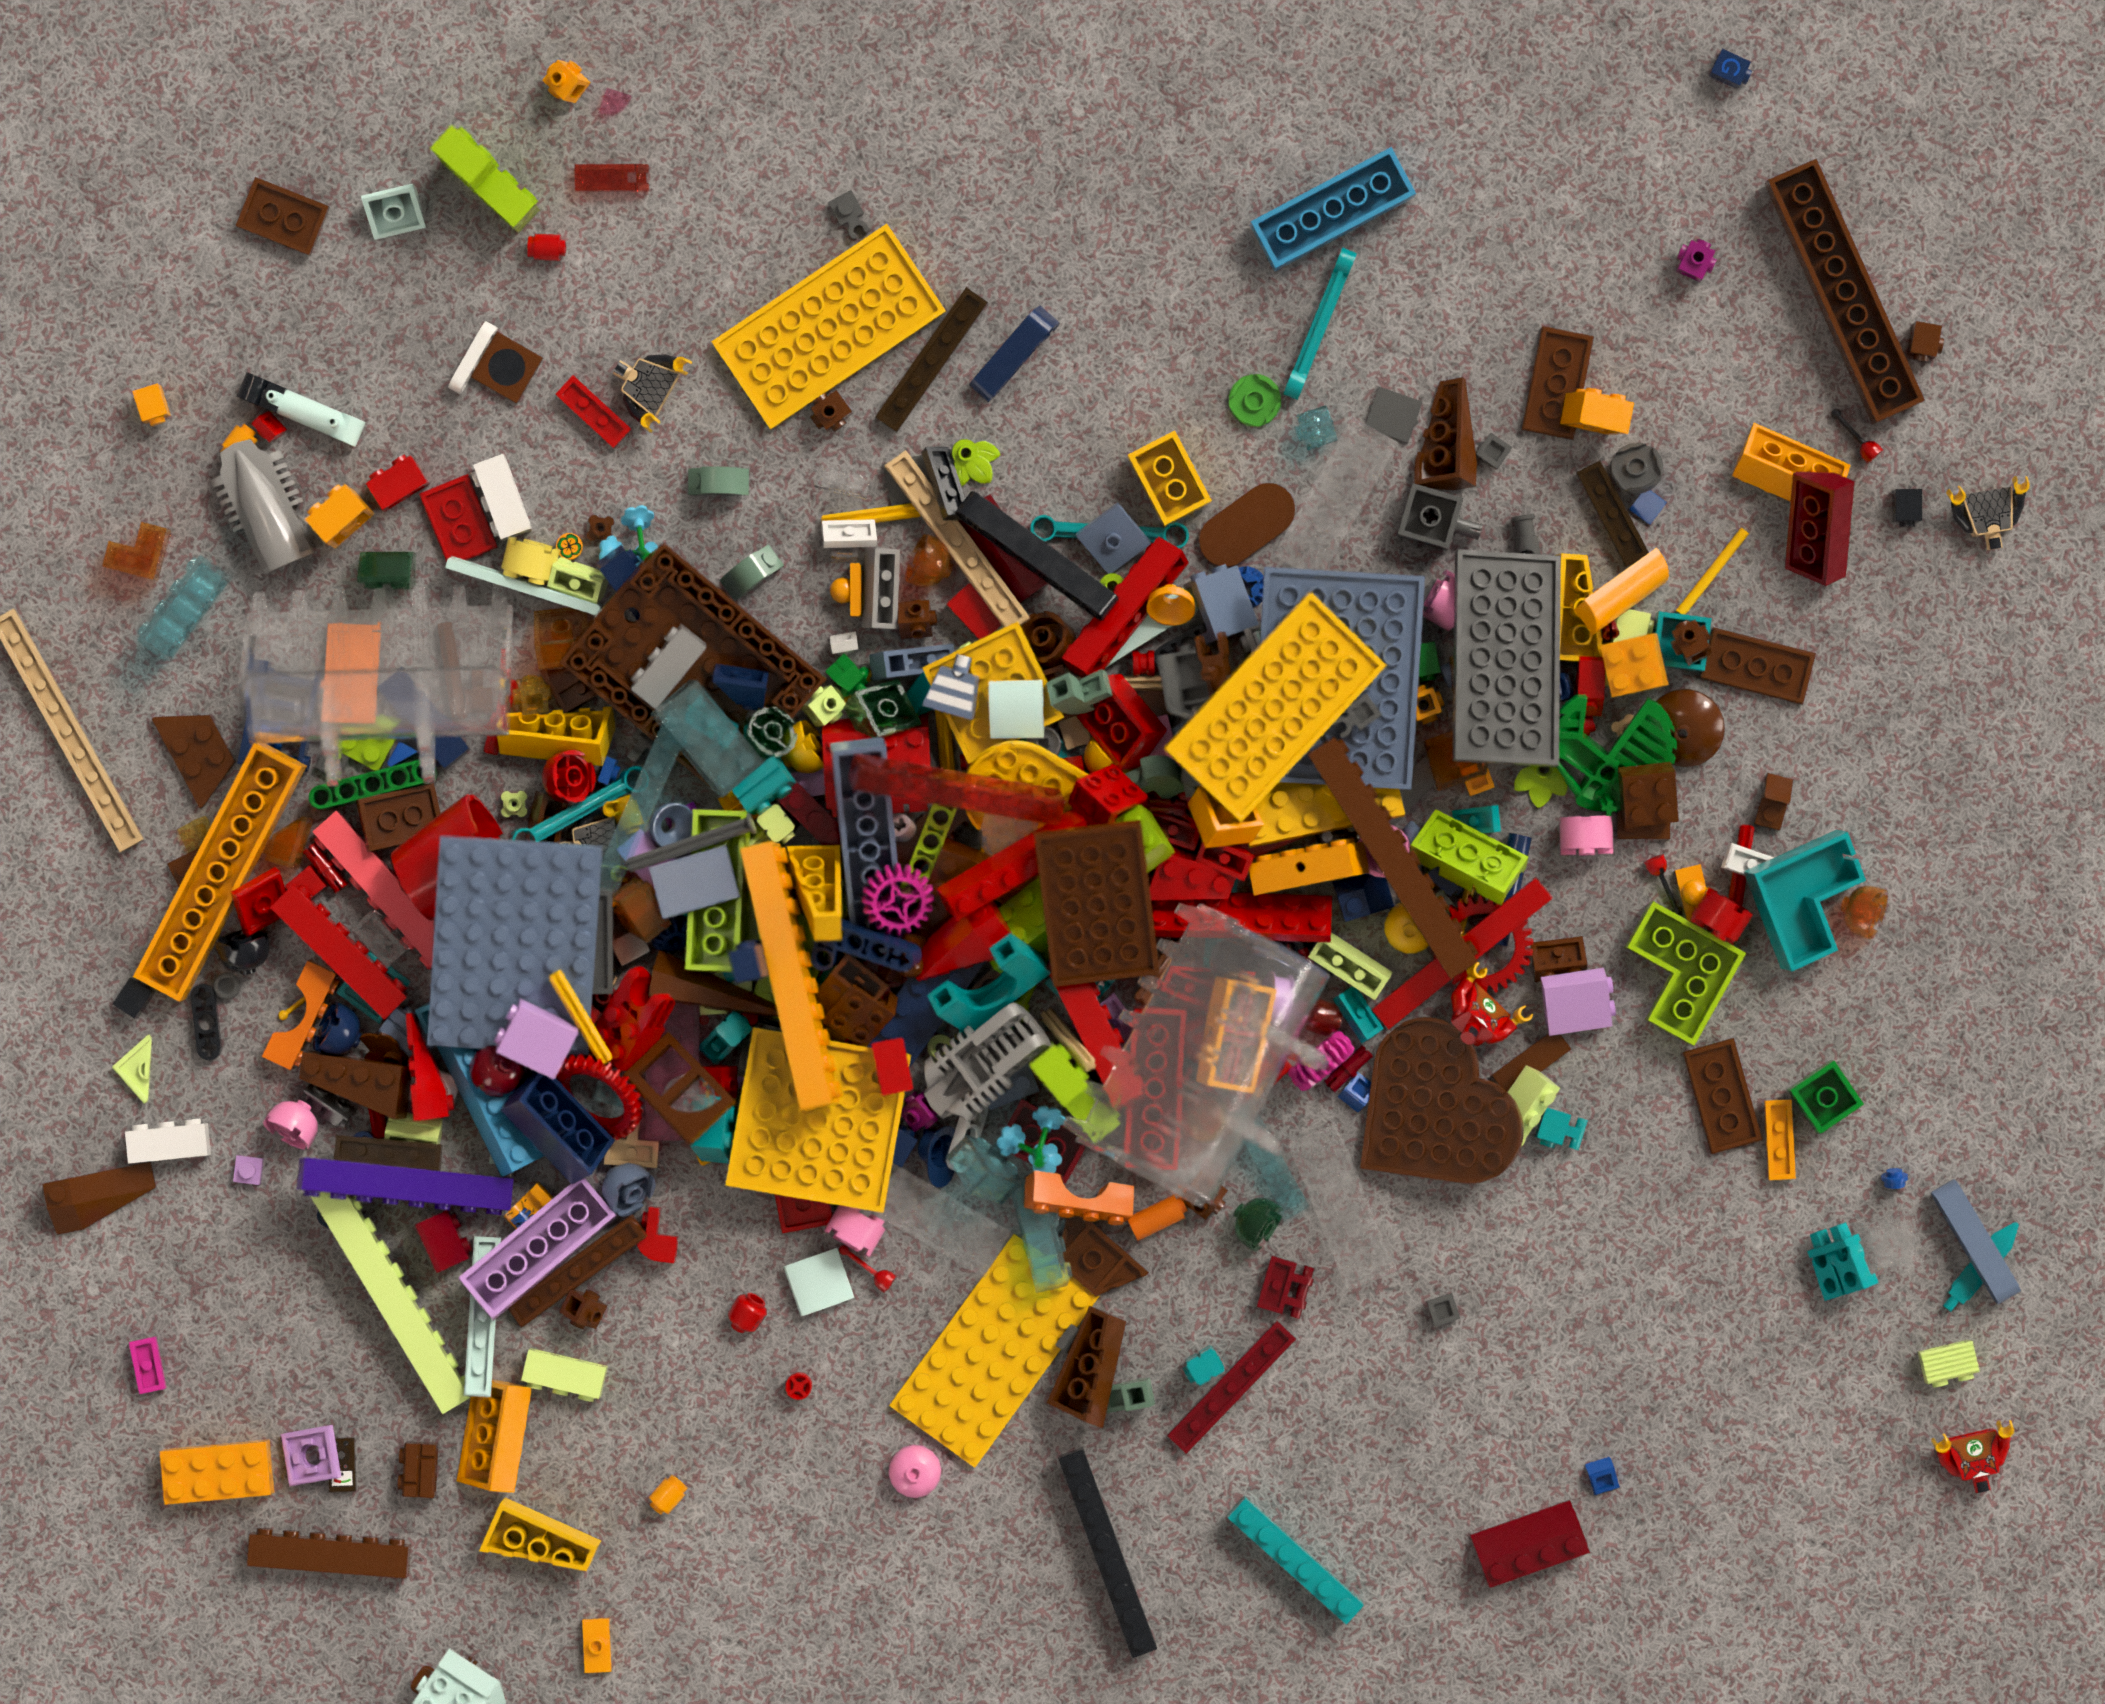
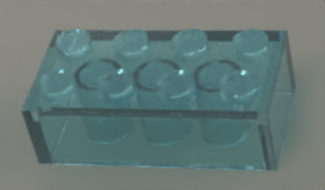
M199 555L198 558L193 557L185 568L188 572L182 580L178 578L169 589L171 595L166 601L161 600L153 611L156 614L150 623L146 621L137 633L140 635L137 641L163 660L170 662L233 578V576L202 555Z
M690 679L651 713V716L719 796L724 797L764 763L697 680Z

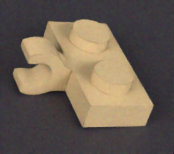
M639 1122L636 1129L627 1138H620L619 1140L613 1138L615 1141L605 1154L604 1164L621 1165L633 1163L642 1167L657 1168L659 1141L638 1139Z

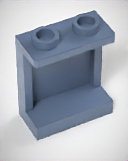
M1226 564L1211 569L1212 574L1207 576L1205 571L1190 576L1191 581L1183 585L1184 590L1192 588L1208 631L1202 634L1205 644L1217 641L1218 632H1225L1226 636L1229 637L1243 632L1244 629L1259 625L1238 566L1227 569Z

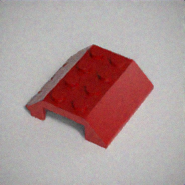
M928 713L918 717L915 714L838 719L832 724L828 722L825 726H822L826 809H832V818L837 817L830 743L883 737L886 744L893 814L904 813V804H909V813L928 812V803H933ZM884 724H898L892 725L893 729L887 728V730L890 732H902L886 736L889 733L885 729L879 728L877 731L876 728Z

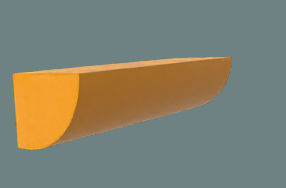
M1655 548L1584 599L1574 609L1593 635L1667 582L1669 570L1663 555Z

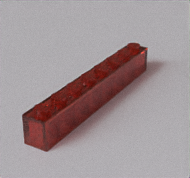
M857 753L854 754L848 777L853 790L1058 826L1066 802L1060 789Z

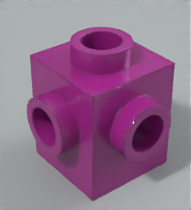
M1697 239L1696 242L1691 240L1688 245L1683 244L1677 255V259L1681 261L1676 272L1700 283L1706 272H1712L1717 259L1713 258L1715 250L1711 249V244L1701 239ZM1693 256H1698L1700 262H1696Z
M914 1091L903 1100L906 1106L902 1108L901 1116L914 1132L922 1126L927 1130L939 1120L936 1117L937 1113L930 1107L924 1091L919 1095Z

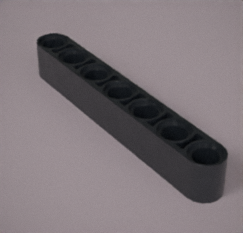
M970 491L955 511L960 520L1096 619L1103 621L1118 602V596L1109 588L980 494Z

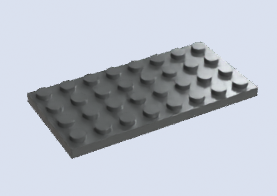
M1461 549L1455 551L1452 761L1544 767L1559 766L1561 556Z

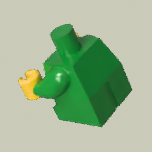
M842 654L825 671L840 687L839 690L844 696L843 701L845 703H848V699H852L856 694L861 698L869 694V690L865 685L871 681V670L865 666L858 668L845 654Z

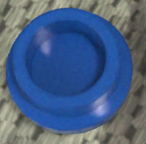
M1890 1168L1881 1175V1180L1884 1182V1187L1899 1189L1906 1186L1905 1181L1908 1180V1174L1902 1172L1900 1168Z

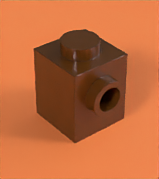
M1915 321L1912 324L1907 355H1912L1914 361L1928 363L1929 359L1937 357V353L1941 354L1944 345V338H1940L1942 325Z

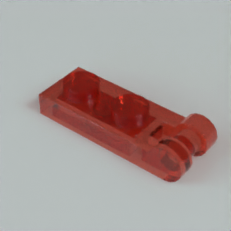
M575 164V192H649V183H647L649 165ZM628 173L636 174V182H628Z

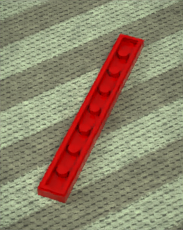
M1535 877L1462 935V938L1465 942L1469 940L1472 942L1478 952L1474 956L1477 960L1552 900L1553 897ZM1435 957L1376 1004L1372 1011L1389 1030L1452 979L1449 978L1437 957Z

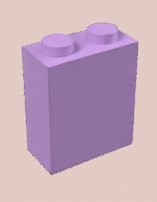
M1604 968L1541 977L1545 1022L1549 1036L1612 1026L1611 1016H1616L1614 1000L1609 998V993H1613V983L1611 977H1606Z
M520 999L517 1006L512 1004L506 1016V1019L509 1021L505 1029L500 1027L494 1039V1042L497 1043L496 1052L555 1079L578 1034V1027L561 1017Z

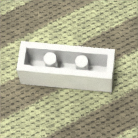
M501 454L474 464L475 471L471 475L476 487L481 486L484 496L480 497L485 512H491L494 521L489 523L494 536H500V539L505 541L509 536L515 537L532 531L505 455Z
M201 1119L184 1120L185 1125L174 1126V1121L158 1123V1128L148 1129V1124L132 1125V1131L125 1132L128 1163L211 1155L208 1123L201 1124Z

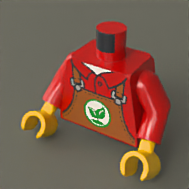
M1479 962L1466 969L1467 978L1463 977L1451 994L1453 1009L1451 1022L1461 1031L1460 1038L1462 1042L1468 1045L1474 1044L1475 1046H1480L1484 1042L1487 1044L1502 1042L1517 1029L1516 1025L1525 1023L1533 1017L1532 1013L1523 1018L1521 1011L1526 1006L1517 1008L1513 1012V1018L1509 1019L1510 1014L1476 981L1474 982L1475 979L1483 978L1487 974V968H1481L1478 973L1476 972Z
M2009 1420L2007 1427H2002L2000 1421L1996 1422L1998 1434L1996 1429L1989 1428L1947 1438L1945 1433H1943L1944 1438L1939 1443L1936 1442L1935 1438H1932L1931 1442L1937 1451L1940 1464L1952 1476L1959 1477L1962 1481L1972 1479L1975 1493L1991 1490L1988 1475L1999 1473V1467L2005 1463L2010 1448L2011 1436L2014 1434L2011 1420Z

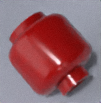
M754 1293L739 1295L728 1311V1318L732 1322L731 1327L739 1333L756 1331L767 1315L765 1301Z

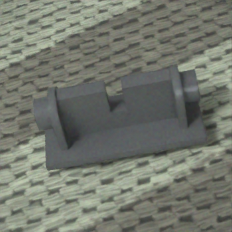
M311 1083L303 1090V1094L300 1097V1100L309 1104L311 1110L317 1114L321 1112L322 1108H325L327 1111L323 1118L337 1128L339 1126L345 1128L349 1118L357 1110L346 1099L339 1098L332 1092Z

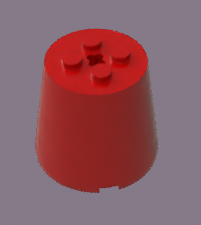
M473 794L464 795L391 853L393 867L399 879L400 888L427 920H435L440 836L501 839L499 836L504 834L491 812L479 798Z

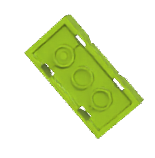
M1435 809L1410 845V852L1414 851L1422 865L1430 869L1439 866V875L1469 891H1472L1474 885L1478 894L1500 905L1504 902L1506 895L1519 878L1520 873H1524L1529 858L1525 854Z

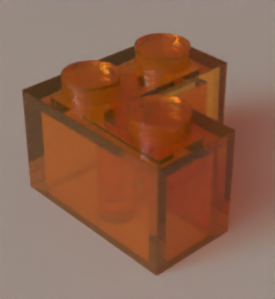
M141 522L135 547L108 541L102 567L158 582L171 530Z
M634 877L612 894V900L617 906L613 911L627 932L648 943L672 923L668 918H662L659 903L654 897L656 892L653 886L647 880L643 882Z

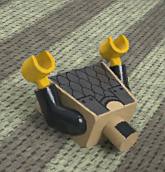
M660 354L648 355L644 359L639 358L634 367L621 360L617 364L613 375L625 381L621 388V391L624 393L622 401L630 416L638 421L648 432H653L649 428L653 421L660 424V420L656 417L679 379V373L688 375V372L683 370L684 364H692V361L684 357Z
M2017 476L2012 478L2014 490L2011 486L1965 494L1963 489L1958 486L1959 492L1953 496L1950 489H1948L1946 494L1951 500L1954 520L1966 533H1971L1972 537L1985 535L1987 550L2003 548L2000 532L2010 531L2018 523L2024 508L2026 491L2030 487L2027 476H2025L2023 484H2017Z
M618 800L607 801L603 806L598 807L592 813L578 820L576 828L572 829L573 840L559 842L602 846L600 881H628V879L621 877V872L624 869L628 870V867L620 865V857L617 851L618 840L615 818L613 816L621 815L622 811L614 812L613 805L618 803Z

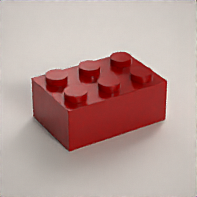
M1122 674L1108 675L1112 696L1095 703V710L1079 714L1076 717L1120 770L1138 768L1141 766L1140 759L1151 754L1167 732V729Z

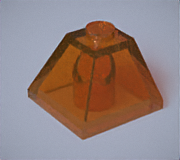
M1453 730L1424 741L1437 791H1442L1487 774L1488 763L1452 761Z
M302 816L274 833L272 839L268 840L263 850V853L267 854L265 860L288 868L299 869L303 857L302 852L305 850L314 819Z

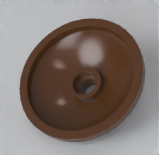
M1677 689L1665 693L1656 700L1667 712L1675 729V732L1670 729L1671 735L1677 740V750L1672 747V753L1676 756L1675 762L1672 765L1693 767L1708 761L1716 754L1724 738L1725 723L1719 707L1710 697L1692 689ZM1685 729L1688 735L1680 736L1678 730Z

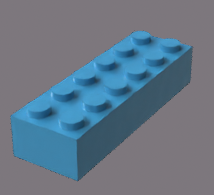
M1392 147L1252 220L1250 227L1275 272L1415 197L1416 192Z
M437 1046L501 1177L544 1157L537 1147L500 1110L513 1091L500 1097L488 1096L484 1094L486 1092L473 1084L469 1074L470 1062L480 1048Z

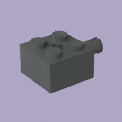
M1412 483L1396 536L1447 551L1450 547L1452 536H1455L1456 533L1479 540L1481 533L1470 529L1481 531L1483 524L1460 518L1459 512L1463 502L1462 497ZM1432 511L1433 517L1437 519L1428 524L1423 514Z

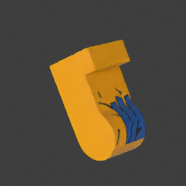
M538 1181L503 1217L516 1230L554 1197Z

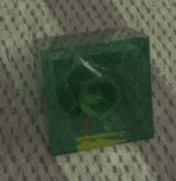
M899 679L856 691L843 707L855 730L872 738L886 737L922 724Z

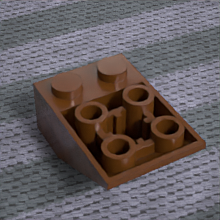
M846 953L818 988V993H815L817 1004L821 1003L825 1015L852 984L877 1000L887 990L889 984L853 955ZM822 1022L823 1030L827 1029L831 1041L844 1043L847 1039L845 1036Z

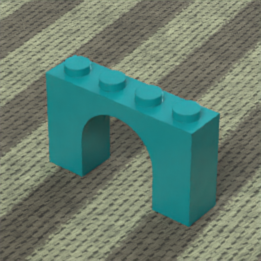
M1009 933L989 948L1000 969L1003 970L1002 974L995 981L979 989L964 990L947 980L928 994L927 997L940 1018L964 1033V1029L967 1026L975 1031L1000 1010L1014 1002L1051 974L1047 963L1039 951Z

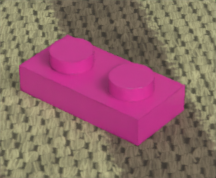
M157 1337L130 1341L129 1346L139 1394L166 1389Z

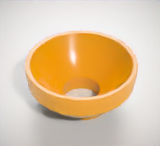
M1169 584L1151 593L1147 602V612L1154 621L1160 624L1181 625L1191 620L1194 616L1195 601L1193 596L1183 588ZM1173 594L1178 595L1179 597L1175 599L1167 598L1165 595Z

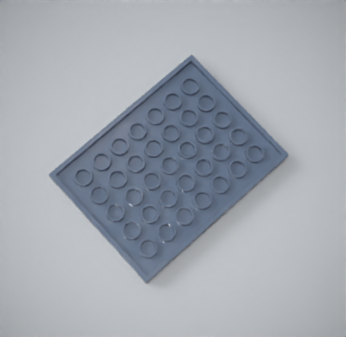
M1264 567L1260 644L1308 592H1312L1386 665L1357 697L1359 698L1367 693L1382 715L1361 730L1355 724L1352 726L1351 732L1345 737H1341L1340 733L1345 730L1346 724L1344 722H1339L1335 726L1332 724L1308 751L1332 736L1337 741L1342 738L1350 750L1346 754L1350 762L1357 761L1364 772V775L1360 777L1365 785L1371 783L1375 788L1411 790L1425 576ZM1345 710L1340 716H1347V711ZM1307 752L1279 781L1326 785Z
M440 836L427 1045L481 1049L490 1045L496 1046L497 1043L494 1042L498 1030L500 1027L505 1029L509 1021L506 1019L507 1013L512 1004L517 1006L520 999L575 1024L549 981V976L558 970L562 971L589 1018H591L602 846ZM579 1029L568 1054L588 1055L589 1046Z

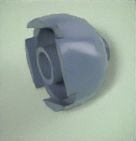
M625 1163L613 1167L606 1174L602 1185L603 1200L615 1214L617 1213L621 1217L632 1215L644 1206L641 1202L646 1196L649 1199L652 1197L656 1187L655 1179L646 1169L637 1164Z

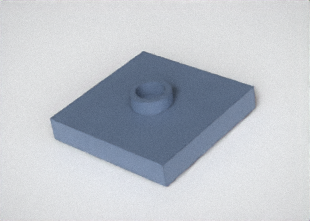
M1118 502L1076 533V537L1108 574L1113 573L1151 545L1148 537Z

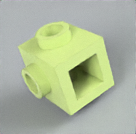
M832 685L820 686L801 709L815 727L825 726L828 722L832 724L843 715L841 711L847 704L843 701L844 696L840 690L832 687Z

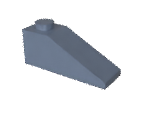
M945 644L871 654L869 659L872 680L878 681L920 675L924 672L922 667L953 653L954 645Z

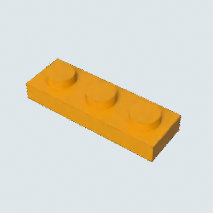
M1792 1099L1764 1100L1768 1180L1796 1179Z

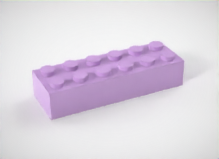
M584 1178L566 1187L459 1277V1281L494 1321L615 1220L616 1215Z

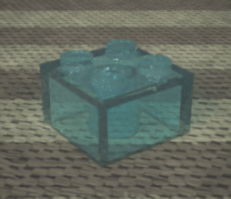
M966 1135L950 1151L946 1158L970 1194L1003 1205L1023 1184L1018 1176V1169L1009 1162L1006 1156L1001 1154L1000 1148L996 1146L997 1143L993 1144L981 1137L975 1138Z

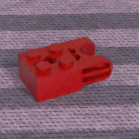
M642 966L634 967L625 974L595 1026L612 1054L610 1061L621 1071H627L659 1041L665 1031L663 1026L675 1006V1001L669 994H655L650 999L648 998V988L652 977Z

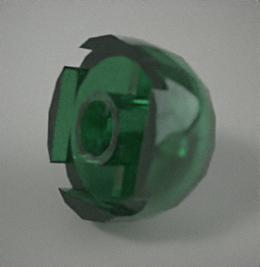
M771 706L770 708L757 709L746 720L742 730L746 749L752 756L760 760L766 761L771 756L776 759L784 757L794 748L797 741V733L795 734L793 728L795 725L793 719L785 711L777 707Z
M1260 1197L1249 1200L1245 1205L1241 1203L1233 1215L1236 1218L1234 1231L1238 1240L1254 1252L1260 1250L1262 1246L1258 1244L1263 1238L1267 1242L1271 1238L1282 1218L1278 1212L1283 1211L1284 1208L1267 1198Z

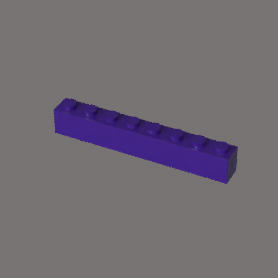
M302 1157L299 1158L296 1190H304L303 1196L320 1197V1192L330 1193V1198L346 1200V1195L356 1196V1201L372 1202V1197L383 1198V1204L398 1205L399 1200L409 1201L408 1206L424 1208L425 1203L435 1204L434 1209L450 1210V1206L453 1205L461 1206L460 1211L476 1213V1208L486 1209V1214L502 1215V1210H511L514 1179Z

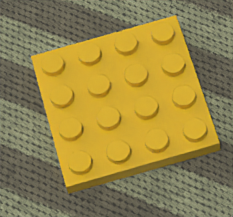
M1019 621L922 667L931 686L941 666L953 668L956 654L972 658L968 673L979 676L974 719L969 720L943 712L968 764L973 762L979 754L991 746L1021 739H990L989 681L1042 680L1044 727L1064 718L1062 712L1051 706L1046 685L1047 679Z

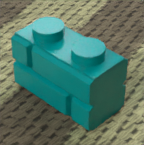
M771 756L733 785L731 790L748 813L761 815L771 808L770 803L776 798L782 799L792 792L791 787L796 784V781L787 771L782 761L778 757Z
M733 1011L699 1045V1050L713 1064L718 1065L750 1033L752 1028L749 1025V1021L745 1016Z
M1211 1345L1200 1350V1354L1195 1353L1186 1358V1366L1182 1369L1191 1384L1196 1381L1201 1386L1211 1380L1210 1376L1216 1377L1224 1372L1225 1367Z

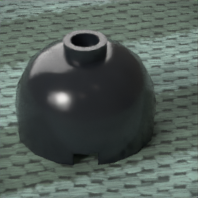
M264 929L257 931L249 937L241 934L242 930L220 936L218 942L215 941V945L222 964L232 971H240L241 975L256 972V968L267 960L270 950L268 933Z

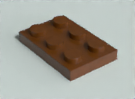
M255 177L236 227L311 256L330 207Z
M434 783L356 800L367 852L401 845L441 814Z

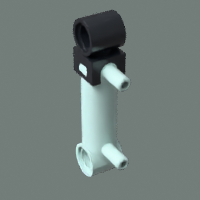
M246 372L236 395L240 399L356 447L366 423Z

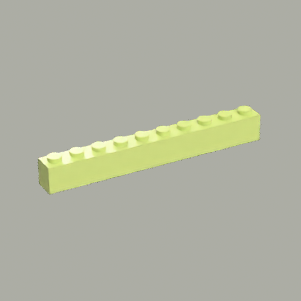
M320 1192V1197L310 1196L441 1413L444 1414L468 1400L470 1396H464L465 1375L461 1377L456 1369L459 1366L457 1360L451 1352L447 1354L442 1346L445 1344L443 1337L438 1330H432L429 1325L431 1318L426 1309L418 1307L415 1302L418 1297L411 1285H405L401 1279L404 1274L397 1262L392 1264L388 1257V1254H390L388 1246L383 1239L378 1241L374 1234L377 1230L370 1217L365 1218L361 1213L360 1209L363 1208L361 1202L356 1201V1196L346 1195V1200L330 1198V1193Z

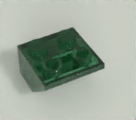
M360 552L357 582L364 585V588H367V590H383V585H391V588H394V590H410V585H416V553Z

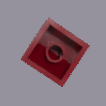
M446 1210L415 1224L436 1273L471 1258L469 1252L473 1250L468 1238H462L458 1228L462 1227L456 1213L451 1214L450 1210Z

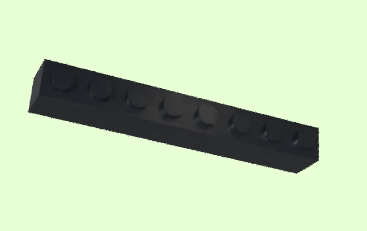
M1080 1447L1059 1455L1058 1459L1132 1659L1157 1650L1154 1636L1084 1448Z

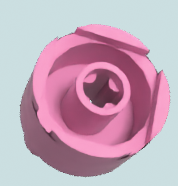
M1446 569L1442 573L1446 576L1444 580L1437 579L1425 599L1423 605L1427 607L1426 612L1423 611L1422 617L1450 631L1452 628L1454 629L1455 574Z
M1612 816L1560 818V855H1576V851H1579V856L1595 855V850H1598V854H1614Z
M838 1205L824 1232L828 1234L830 1231H833L835 1234L832 1238L856 1252L864 1249L866 1250L864 1256L870 1257L886 1230L882 1227L884 1221L872 1214L868 1217L861 1214V1209Z

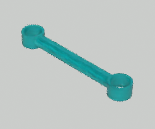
M1342 247L1283 395L1298 400L1356 258V252Z
M1040 515L1032 521L1030 530L1036 535L1034 531L1035 524L1042 519L1049 520L1053 525V533L1045 539L1039 537L1044 542H1048L1054 537L1077 538L1076 533L1089 523L1058 522L1048 515ZM1178 522L1171 523L1165 528L1138 526L1151 543H1154L1158 536L1167 541V531L1176 526L1181 527L1186 536L1184 542L1176 547L1179 549L1183 548L1189 539L1188 529Z
M640 766L628 767L621 772L617 781L586 797L584 801L573 804L530 829L521 828L512 831L508 840H515L518 833L525 832L531 841L540 842L592 813L607 801H613L626 793L644 791L649 784V775ZM632 770L637 771L642 778V783L637 789L631 788L627 783V775Z

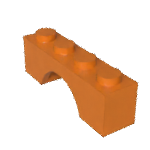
M307 960L296 983L306 1000L305 1016L301 1023L293 1030L273 1032L262 1055L263 1058L289 1070H292L294 1066L300 1067L302 1049L306 1041L311 1043L317 1031L313 1027L317 1017L322 1019L328 1008V1004L325 1003L328 994L334 995L340 981L336 979L338 975L336 972L311 960Z
M1035 1170L1025 1177L1024 1208L1033 1209L1034 1213L1047 1214L1053 1212L1058 1213V1216L1063 1218L1079 1216L1083 1217V1220L1090 1222L1105 1220L1110 1225H1122L1133 1217L1134 1186L1109 1182L1100 1188L1095 1198L1084 1199L1075 1196L1065 1187L1060 1174Z

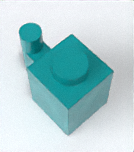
M1547 1107L1541 1116L1535 1137L1540 1138L1539 1144L1555 1148L1556 1144H1563L1566 1135L1572 1137L1569 1148L1579 1151L1588 1120L1578 1117L1576 1125L1573 1127L1569 1125L1570 1114Z

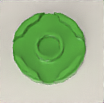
M1250 374L1241 377L1233 385L1229 394L1231 413L1240 423L1249 427H1260L1268 424L1277 416L1281 407V395L1278 386L1270 378L1261 374Z

